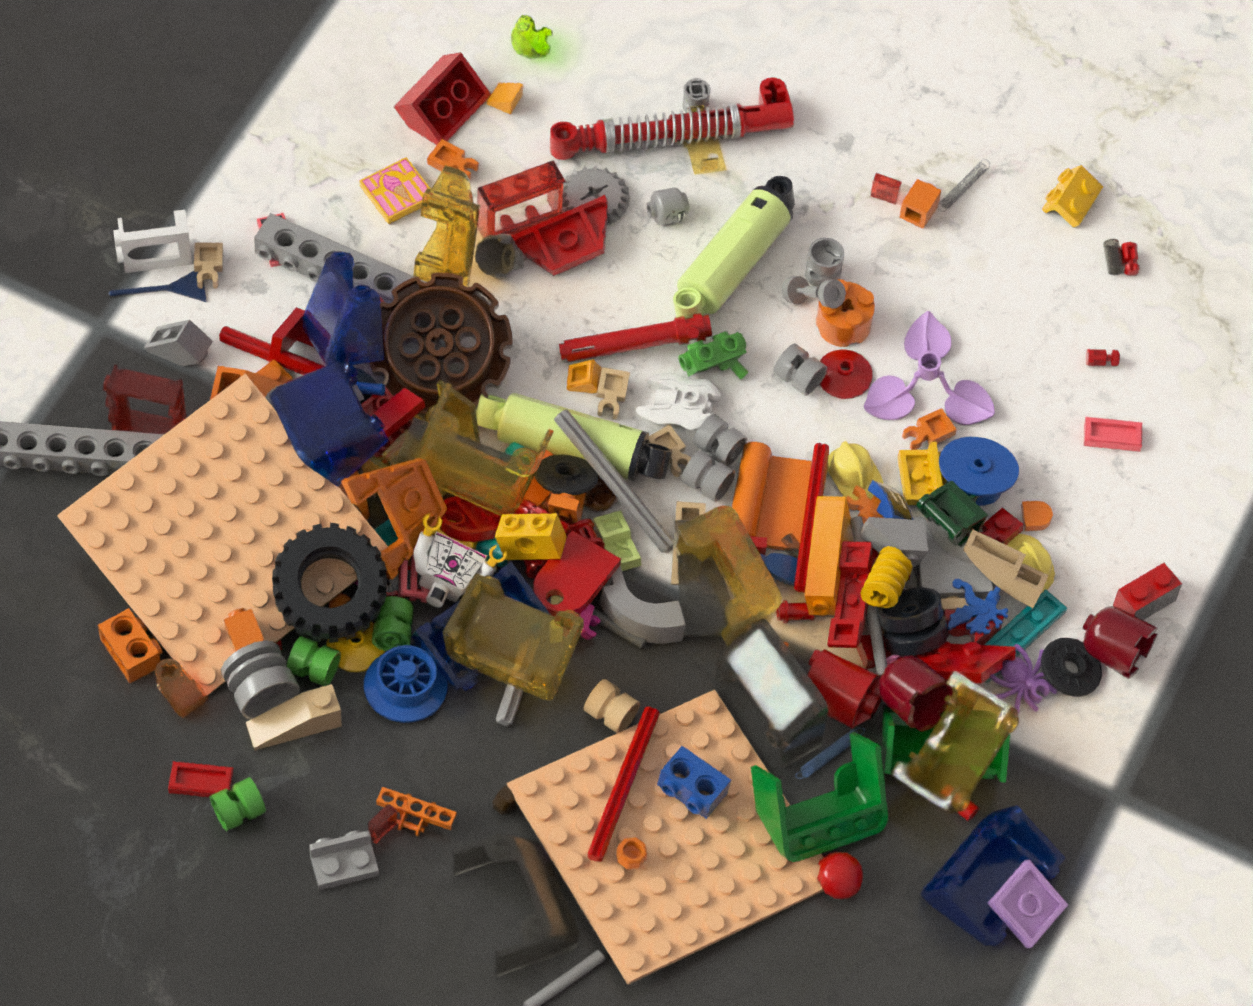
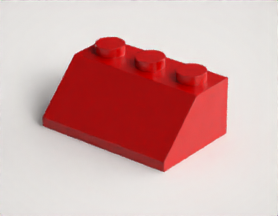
M459 52L442 55L393 107L408 128L437 145L441 139L448 141L491 96V93L464 55Z

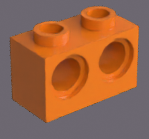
M129 608L98 624L100 640L129 683L161 667L160 654H162V649L155 638L150 639L146 634L147 627L138 616H134ZM123 631L131 632L128 635H119ZM139 653L146 654L141 658L133 657Z

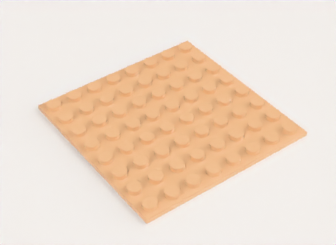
M246 374L57 515L203 698H206L226 682L221 675V667L235 652L223 620L228 618L230 612L240 608H244L245 611L252 609L265 641L277 643L295 629L293 625L288 626L283 620L282 613L276 607L273 595L272 574L273 569H275V560L278 553L283 552L284 544L289 539L294 540L297 538L296 533L303 529L306 532L313 530L312 525L321 524L322 528L330 527V523H338L341 529H346L347 526L356 529V534L360 536L365 534L371 539L370 544L373 547L377 546L380 552L388 547ZM333 558L321 559L311 564L304 571L301 587L305 597L311 603L323 607L356 582L358 577L355 570L342 560Z
M712 690L659 714L658 721L601 862L588 859L587 853L638 724L507 783V786L514 794L517 804L627 984H631L824 891L817 880L820 870L818 862L823 858L822 853L798 862L789 861L781 856L758 816L755 807L751 767L757 765L767 772L768 770L716 690ZM681 746H684L731 779L727 795L707 819L689 811L684 803L675 797L666 795L661 787L657 785L662 768ZM674 774L679 778H686L682 774ZM699 791L703 795H710L706 791ZM783 795L786 807L790 806L785 796ZM636 837L646 844L647 858L640 868L626 869L618 863L617 847L624 838Z

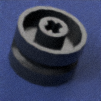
M926 587L903 589L894 607H877L880 623L883 627L882 631L886 649L892 654L915 656L928 653L945 643L949 636L946 619L943 616L944 610L940 593L934 589Z

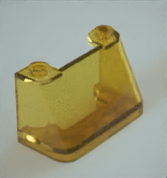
M475 574L443 630L447 654L454 661L541 699L553 700L584 627L583 618L572 610L559 611L555 617L504 596V591L500 587L501 583L496 578Z
M956 671L953 672L947 682L953 688L952 697L947 695L945 701L950 704L920 753L912 752L909 757L913 760L908 764H902L898 761L890 773L952 814L967 808L970 803V796L1009 733H1012L1019 724L1017 709Z

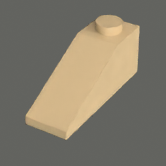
M333 685L303 692L247 721L246 726L254 751L341 727V709Z

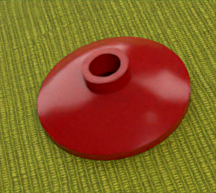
M845 349L834 350L824 355L820 362L827 366V372L819 385L831 396L842 399L858 397L867 391L872 382L873 373L871 365L865 357L857 352Z

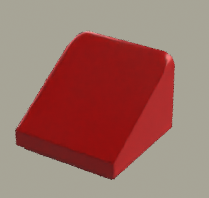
M862 635L859 646L856 649L864 668L868 670L876 667L870 635ZM883 637L885 654L887 658L891 656V653L886 649L885 640Z

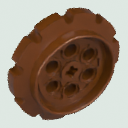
M432 273L431 280L427 283L422 282L418 276L404 281L391 291L394 299L393 302L389 304L380 302L369 324L370 334L376 336L374 341L367 343V356L371 372L374 376H384L385 379L381 384H385V387L393 397L406 388L423 399L426 407L418 415L430 418H447L448 412L452 408H457L461 414H466L477 409L481 394L488 398L487 388H500L511 365V358L503 352L513 347V337L507 315H497L495 313V310L499 307V302L485 287L479 283H474L471 287H465L463 285V277L457 274ZM454 314L460 320L457 324L451 326L444 322V318L447 315ZM421 317L431 320L430 325L426 328H419L415 323ZM465 337H472L476 340V344L471 348L463 347L460 342ZM441 340L444 341L445 347L436 350L434 343L439 344ZM410 342L416 343L419 346L418 351L413 354L406 353L403 348ZM454 362H459L465 368L461 373L454 374L449 371V366ZM425 365H431L435 367L436 372L434 375L426 377L420 373V370Z

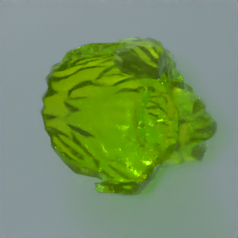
M522 15L515 23L511 32L513 49L519 55L529 59L544 58L550 52L551 46L547 43V39L553 35V31L544 26L540 30H536L532 17Z

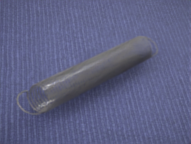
M979 162L939 203L951 198L947 203L952 206L981 177L979 174L985 172V168L980 171L977 170L982 162ZM976 170L979 172V173L976 174L975 176L972 175V174L975 173ZM971 175L974 177V178L971 179L970 181L967 180V179L970 178Z

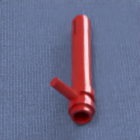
M698 313L686 319L685 316L675 317L674 321L564 340V343L559 344L561 360L572 362L674 343L684 345L696 339L697 341H706V338L712 337V329L709 315L702 316L701 313Z

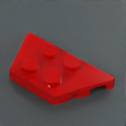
M605 195L600 196L511 237L514 238L517 247L523 251L528 259L553 276L605 254L607 198Z
M946 641L937 649L915 655L914 657L922 659L948 682L982 684L989 679L990 675L1002 669V662L1004 660H1015L1016 647L980 645L976 642L953 644Z

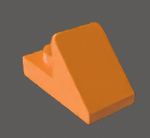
M551 493L548 502L549 512L552 514L557 513L559 519L566 521L570 525L582 520L586 493L579 495Z

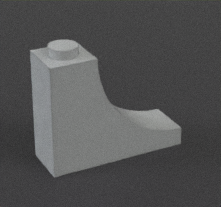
M914 517V520H924L929 551L921 563L915 566L917 587L934 589L940 593L941 599L949 596L965 598V590L963 588L955 589L952 586L954 579H961L972 586L976 597L986 599L989 591H994L997 586L974 564L959 560L946 552L931 535L926 517Z

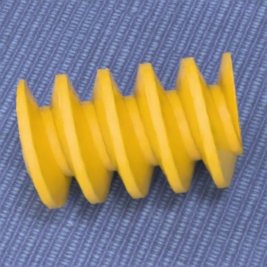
M887 546L879 552L875 564L868 575V579L861 590V598L865 603L881 608H890L897 604L898 598L901 596L913 568L911 561L902 551L896 547Z

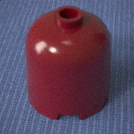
M1115 606L1105 607L1095 616L1090 614L1082 627L1086 631L1084 647L1087 653L1127 679L1132 678L1137 673L1139 668L1135 664L1141 655L1147 658L1158 635L1155 633L1158 629L1157 627Z
M904 656L890 663L885 668L879 681V692L882 700L909 727L916 728L920 732L931 729L941 722L942 717L939 715L947 705L950 708L952 707L956 695L955 687L922 659L914 656Z

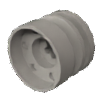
M264 640L244 646L234 652L221 667V675L224 681L227 682L229 690L234 693V700L242 716L247 719H253L297 696L299 693V685L292 671L286 667V660L281 655L279 646L273 641Z

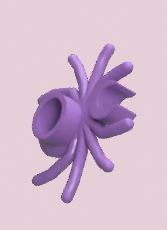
M1015 644L1014 647L1022 654L1024 660L1016 657L1014 661L1004 660L1000 670L1003 680L997 678L994 674L989 676L995 683L1011 688V690L1002 694L993 695L992 699H1003L1018 692L1014 704L1015 713L1018 714L1020 712L1019 706L1022 695L1029 707L1037 712L1039 708L1035 704H1039L1043 698L1036 691H1040L1046 697L1050 691L1056 694L1057 690L1046 680L1039 679L1045 677L1043 672L1036 674L1041 666V656L1044 650L1041 649L1039 651L1038 660L1032 670L1033 665L1027 652L1019 644Z

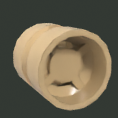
M603 679L588 696L584 705V711L595 719L604 718V725L619 733L626 730L639 710L640 702L627 693L620 695V689L617 686Z

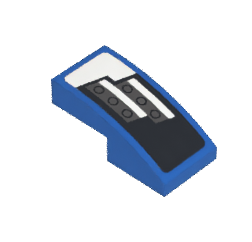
M872 480L868 491L881 500L876 510L885 518L914 520L906 500L895 488Z

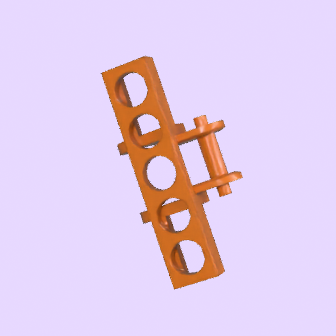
M382 787L376 800V805L400 813L401 819H397L396 824H399L398 830H401L403 827L416 831L417 837L421 832L424 833L425 828L423 826L428 827L429 823L451 830L454 819L457 817V812L438 806L435 802L429 803L414 798L409 793L405 795ZM385 795L394 799L391 802H385L382 796ZM397 800L403 801L401 807L397 805ZM414 803H419L422 805V810L414 812L411 806ZM408 814L421 818L419 824L407 822ZM444 815L450 817L451 819L447 822H443L440 820L439 816Z

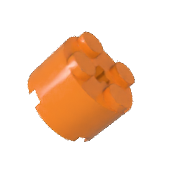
M838 279L845 287V300L837 308L824 307L819 301L816 326L820 331L821 337L828 343L839 347H849V344L863 342L871 331L875 310L874 295L856 283Z

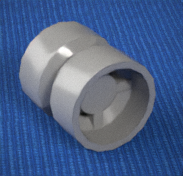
M820 238L810 245L805 277L812 286L820 287L828 279H841L844 261L843 246L832 238Z
M794 343L781 354L774 366L773 372L786 382L792 381V386L804 396H808L824 379L827 366L815 357L809 358V353Z
M712 414L697 430L693 444L706 453L712 452V457L717 462L730 466L742 453L748 438L735 428L728 429L729 424L716 414Z
M698 450L686 465L681 481L691 488H701V493L716 503L730 488L736 472L722 462L715 465V459L703 450Z

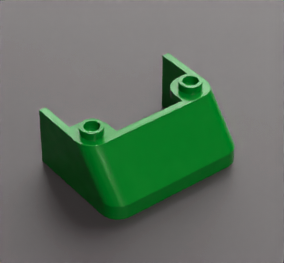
M890 707L884 708L881 755L884 773L890 774L891 771L903 772L905 767H910L912 763L971 767L972 771L977 772V777L993 779L997 775L1000 782L1006 783L1010 733L1002 717L969 712L952 714L943 711L939 715L942 717L940 723L931 729L920 732L916 728L909 727Z
M856 732L849 733L853 761L841 765L835 772V790L788 807L785 805L781 780L757 765L751 767L756 812L781 856L791 862H798L875 835L885 828L888 822V810L880 745Z

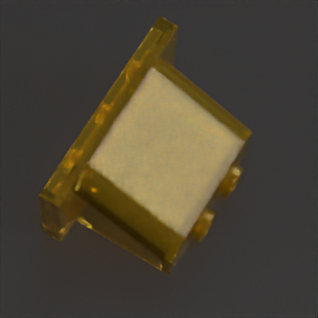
M445 165L432 189L427 188L423 194L420 216L437 221L423 251H419L415 258L413 276H418L421 280L429 282L432 273L457 274L463 277V285L469 287L480 205L475 204L473 201L469 177L459 169Z

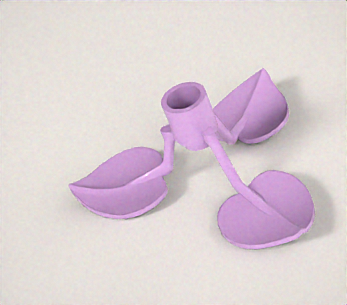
M930 311L922 314L912 324L905 337L904 348L907 355L911 359L918 360V369L914 373L910 384L905 388L902 379L890 375L883 376L871 385L864 404L865 411L876 418L883 420L901 419L907 416L915 406V399L908 392L914 388L918 379L922 378L926 381H932L939 378L946 393L950 395L945 401V411L947 416L955 423L971 425L989 419L995 414L991 397L978 383L970 380H961L956 383L954 391L950 389L944 377V372L940 371L941 359L950 351L951 336Z

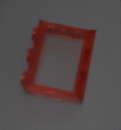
M554 160L477 188V228L483 238L498 234H510L512 236L562 214L563 183H565V179ZM547 193V202L552 211L539 215L535 206L528 205L525 208L527 220L514 224L511 217L504 214L500 217L502 229L495 231V212Z
M114 365L111 375H106L103 391L107 393L105 405L109 407L108 422L111 423L112 430L166 434L187 418L182 379L173 381L172 379L123 368L120 370L118 365ZM129 397L170 406L168 416H172V418L132 410Z

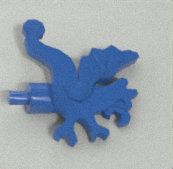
M961 579L953 580L952 586L955 589L963 588L965 590V601L968 605L957 608L955 613L950 614L948 630L967 623L966 629H971L970 634L975 632L989 634L991 629H986V627H989V621L995 622L996 628L999 629L1003 621L999 620L997 615L1008 618V614H1006L1008 613L1007 608L1002 610L996 609V605L1001 597L999 595L1001 589L996 587L994 591H989L986 599L982 600L974 595L972 586L968 582H963Z

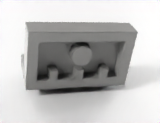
M356 830L335 839L322 838L309 846L310 859L319 890L379 876V869L371 844L370 831L362 832Z

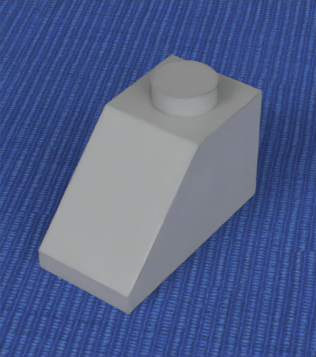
M189 319L156 327L144 349L151 354L178 365L188 366L204 361L208 355L207 350L213 341Z
M869 517L859 531L860 537L866 542H872V547L878 553L884 547H896L911 561L912 566L919 565L929 552L924 520Z

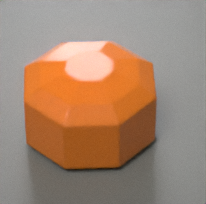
M636 837L624 838L616 851L618 863L626 869L640 868L647 858L646 844Z

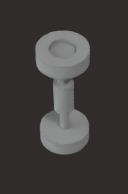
M790 276L785 280L782 287L784 299L792 304H801L808 297L819 298L820 303L824 307L837 308L842 305L846 296L844 285L838 280L831 279L825 280L820 287L809 286L804 277Z

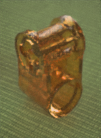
M164 659L157 664L155 668L157 688L181 718H185L208 701L203 688L197 681L191 678L179 662L174 659Z

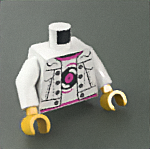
M427 513L422 520L425 529L419 534L413 556L416 571L421 575L419 584L430 590L426 601L432 606L442 607L446 598L457 602L461 595L470 596L483 589L496 571V564L506 559L507 551L501 559H495L493 551L498 546L495 545L489 551L490 559L485 561L486 555L437 531L435 535H432L433 531L440 528L442 521L438 517L436 525L429 527L427 520L430 514Z

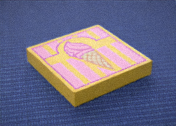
M407 157L359 180L361 189L388 224L435 201V194Z

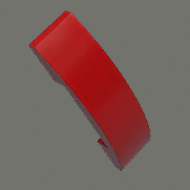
M842 541L839 561L841 575L834 619L831 618L827 646L829 648H858L868 609V604L861 598V590L872 569V542Z

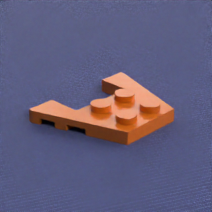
M421 458L341 480L351 504L359 505L376 492L381 499L398 537L397 541L380 552L381 559L385 562L386 577L390 580L397 576L399 573L397 569L403 561H408L413 555V548L416 546L419 534L425 529L422 522L424 515L430 514L427 525L433 527L436 525L438 517L441 518L447 510L425 459Z

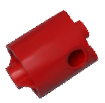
M816 649L808 664L812 667L806 677L803 675L800 677L795 687L799 702L820 711L824 715L850 728H855L857 725L872 718L882 699L879 692V675L826 649L823 651Z

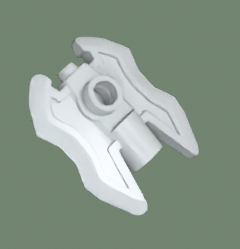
M677 373L651 375L647 377V382L659 387L656 390L654 405L639 406L636 412L658 425L672 423L681 425L688 430L699 428L711 416L710 413L706 414V411H711L712 402H709V399L717 401L721 398V393L707 379L691 380L683 378Z

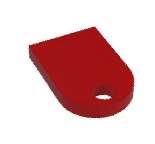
M504 488L450 497L444 500L447 510L441 517L442 523L439 529L447 536L464 542L494 539L502 514H519V507Z
M571 531L566 538L561 558L549 559L535 577L534 599L536 604L542 611L553 617L568 618L580 614L590 605L620 567L621 558ZM557 595L563 601L559 604H550L547 599L550 596Z

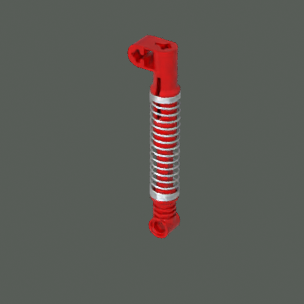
M770 77L760 83L758 105L742 106L740 103L729 104L727 108L723 105L722 109H718L715 105L714 110H709L706 107L705 111H700V108H697V112H692L689 108L688 113H683L680 110L679 114H674L672 110L668 119H666V113L663 111V120H658L657 113H654V121H649V116L646 113L645 122H640V116H636L637 123H632L631 116L629 115L628 124H623V119L620 116V125H614L613 118L598 119L591 127L589 124H585V128H583V125H579L578 129L570 122H557L550 128V153L556 159L567 160L574 157L576 153H579V149L581 152H585L586 148L588 152L594 148L595 151L599 150L601 153H613L615 146L619 152L622 151L623 145L629 151L632 144L637 150L641 144L647 149L649 142L655 148L658 141L664 147L667 141L672 146L676 141L680 145L684 140L690 144L693 139L697 143L700 139L707 142L710 137L715 141L719 136L722 140L726 136L736 139L743 137L746 133L793 128V108L785 82L779 78Z

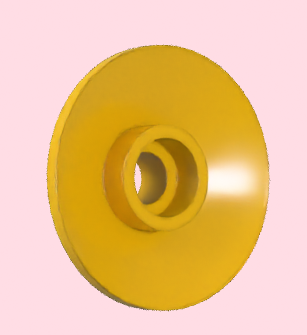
M370 622V627L364 632L360 630L355 633L354 638L361 639L358 643L352 642L351 639L347 640L346 637L338 638V642L329 643V639L327 640L326 646L341 652L338 666L340 669L349 672L367 671L371 663L385 653V651L378 649L372 643L373 622Z

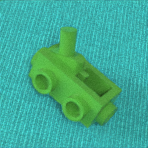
M728 331L719 333L712 337V342L704 344L703 340L687 346L688 351L678 357L680 366L687 372L688 377L717 366L721 371L730 368L740 380L748 374L745 367L738 361L741 356L747 353L745 349L746 341L739 332L731 335L728 334Z

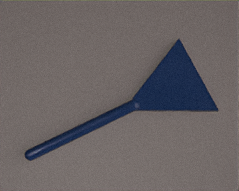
M194 271L169 285L109 291L110 296L169 291L206 302L204 281L203 287L198 288V272Z

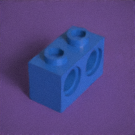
M681 746L662 768L657 785L661 787L666 795L675 797L684 803L689 811L707 819L727 795L731 779L684 746ZM674 774H682L686 778H679ZM699 791H706L710 795H703Z

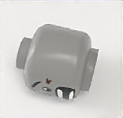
M676 187L654 191L650 202L646 204L649 218H654L655 222L660 226L682 222L685 215L689 213V201L684 192L681 193Z

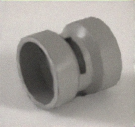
M695 78L687 81L684 85L682 107L686 113H688L689 108L692 112H697V108H700V111H705L706 107L709 108L711 88L706 81Z

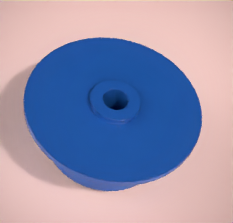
M959 438L948 443L940 453L939 468L947 483L953 481L968 496H979L975 502L979 506L989 505L997 501L1002 493L1014 486L1019 476V465L1014 455L1003 445L987 438Z
M401 645L391 648L371 663L364 678V693L370 706L381 716L396 722L410 723L428 718L441 707L447 695V677L442 666L426 651L416 646Z

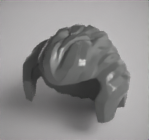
M510 234L484 237L478 242L474 256L475 262L478 263V267L483 273L499 280L505 279L515 270L523 269L524 262L527 260L523 251L517 247L514 238Z

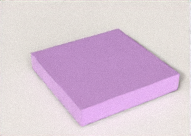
M1030 860L1024 861L988 902V905L1026 948H1032L1068 906L1067 902Z

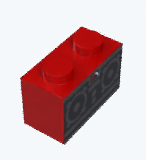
M1163 562L1118 589L1113 606L1145 620L1175 602L1182 583Z

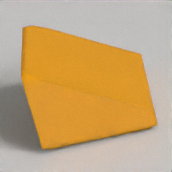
M498 83L486 104L511 115L523 96V84Z
M594 359L569 365L566 389L575 392L597 393L602 368Z

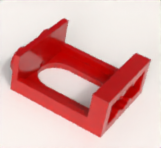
M296 307L272 335L268 358L305 373L317 371L338 373L344 369L349 359L353 360L359 348V344L356 343L358 331L353 330L345 341H341L304 326L306 311ZM296 341H299L333 356L330 359L329 367H325L287 351Z

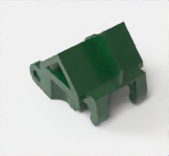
M953 481L935 489L931 494H925L916 504L918 511L927 520L933 521L938 526L941 525L948 532L949 536L947 538L950 542L960 547L967 542L972 529L977 532L980 531L988 517V514L975 503L979 496H968Z

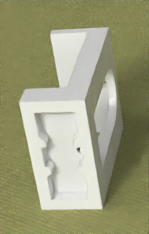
M185 210L174 211L175 226L125 233L123 231L122 218H117L119 230H113L118 263H124L125 273L192 265ZM175 242L178 244L179 255L142 260L128 257V253L138 247Z

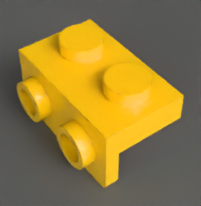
M1082 165L1071 170L1067 168L1058 176L1057 180L1059 183L1046 195L1045 199L1047 202L1042 208L1045 213L1052 210L1057 211L1073 228L1081 224L1104 187Z
M930 442L927 450H899L897 458L902 492L908 505H916L922 496L927 493L931 494L935 489L947 483V480L941 475L939 468L941 452H938L936 442Z

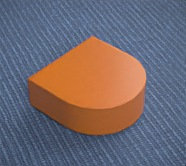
M1022 501L1021 511L1024 531L1046 529L1050 525L1053 516L1051 507L1042 501Z

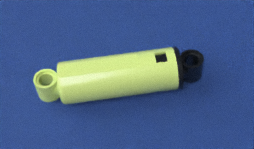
M775 176L767 181L766 186H756L677 282L678 291L673 296L676 317L685 316L686 319L693 317V314L701 313L703 316L704 314H714L792 221L795 199L793 183L789 178Z
M511 393L507 400L489 394L488 398L484 397L483 394L480 396L474 423L484 428L498 430L497 437L501 442L508 444L515 442L528 450L541 454L548 450L554 455H571L586 460L554 420L563 410H568L624 479L635 482L639 473L656 479H665L673 451L662 445L648 443L649 432L517 393Z

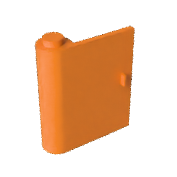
M761 442L746 443L743 447L726 534L767 537V548L799 552L812 461L772 456L771 448ZM829 463L827 464L826 477H827V472H828Z

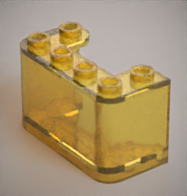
M722 505L678 526L672 543L678 555L692 554L697 558L698 562L712 556L734 596L725 608L728 625L721 631L727 646L771 624L781 604L782 596L738 513L730 506Z

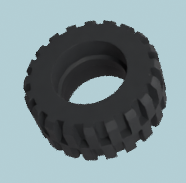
M330 523V527L322 528L321 524L312 525L313 530L306 532L303 529L296 533L297 538L294 540L289 539L284 544L283 552L278 553L275 560V569H273L272 574L275 604L288 626L293 625L296 628V632L303 637L305 634L312 636L314 641L321 642V638L329 639V643L338 642V638L346 637L349 640L355 637L356 632L360 630L364 632L368 629L370 622L376 620L380 614V609L385 602L387 588L385 562L382 561L381 553L377 546L373 547L370 544L371 539L365 534L361 536L356 534L355 528L347 526L346 529H341L338 523ZM321 559H339L348 563L355 570L358 577V588L355 596L348 603L335 608H324L311 603L305 597L301 587L303 573L311 564Z

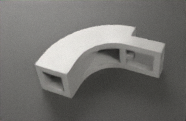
M620 566L602 588L600 605L604 614L624 631L646 639L648 643L665 644L682 641L686 624L679 601L655 604L636 598L628 590Z

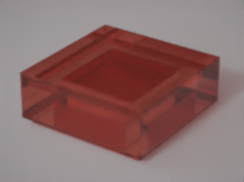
M876 173L870 196L896 205L902 182Z
M390 804L386 805L368 822L371 840L376 844L396 825L397 810Z

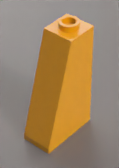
M817 496L804 595L809 615H835L841 575L839 561L842 541L854 542L851 516L846 497Z

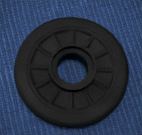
M571 455L548 456L539 461L534 469L537 482L546 490L556 494H583L593 489L598 481V474L586 460Z
M1058 638L1050 642L1042 653L1041 667L1044 676L1059 692L1069 696L1080 697L1092 693L1100 684L1102 678L1101 663L1087 653L1083 642L1073 638ZM1065 662H1073L1077 666L1078 672H1070L1066 668Z

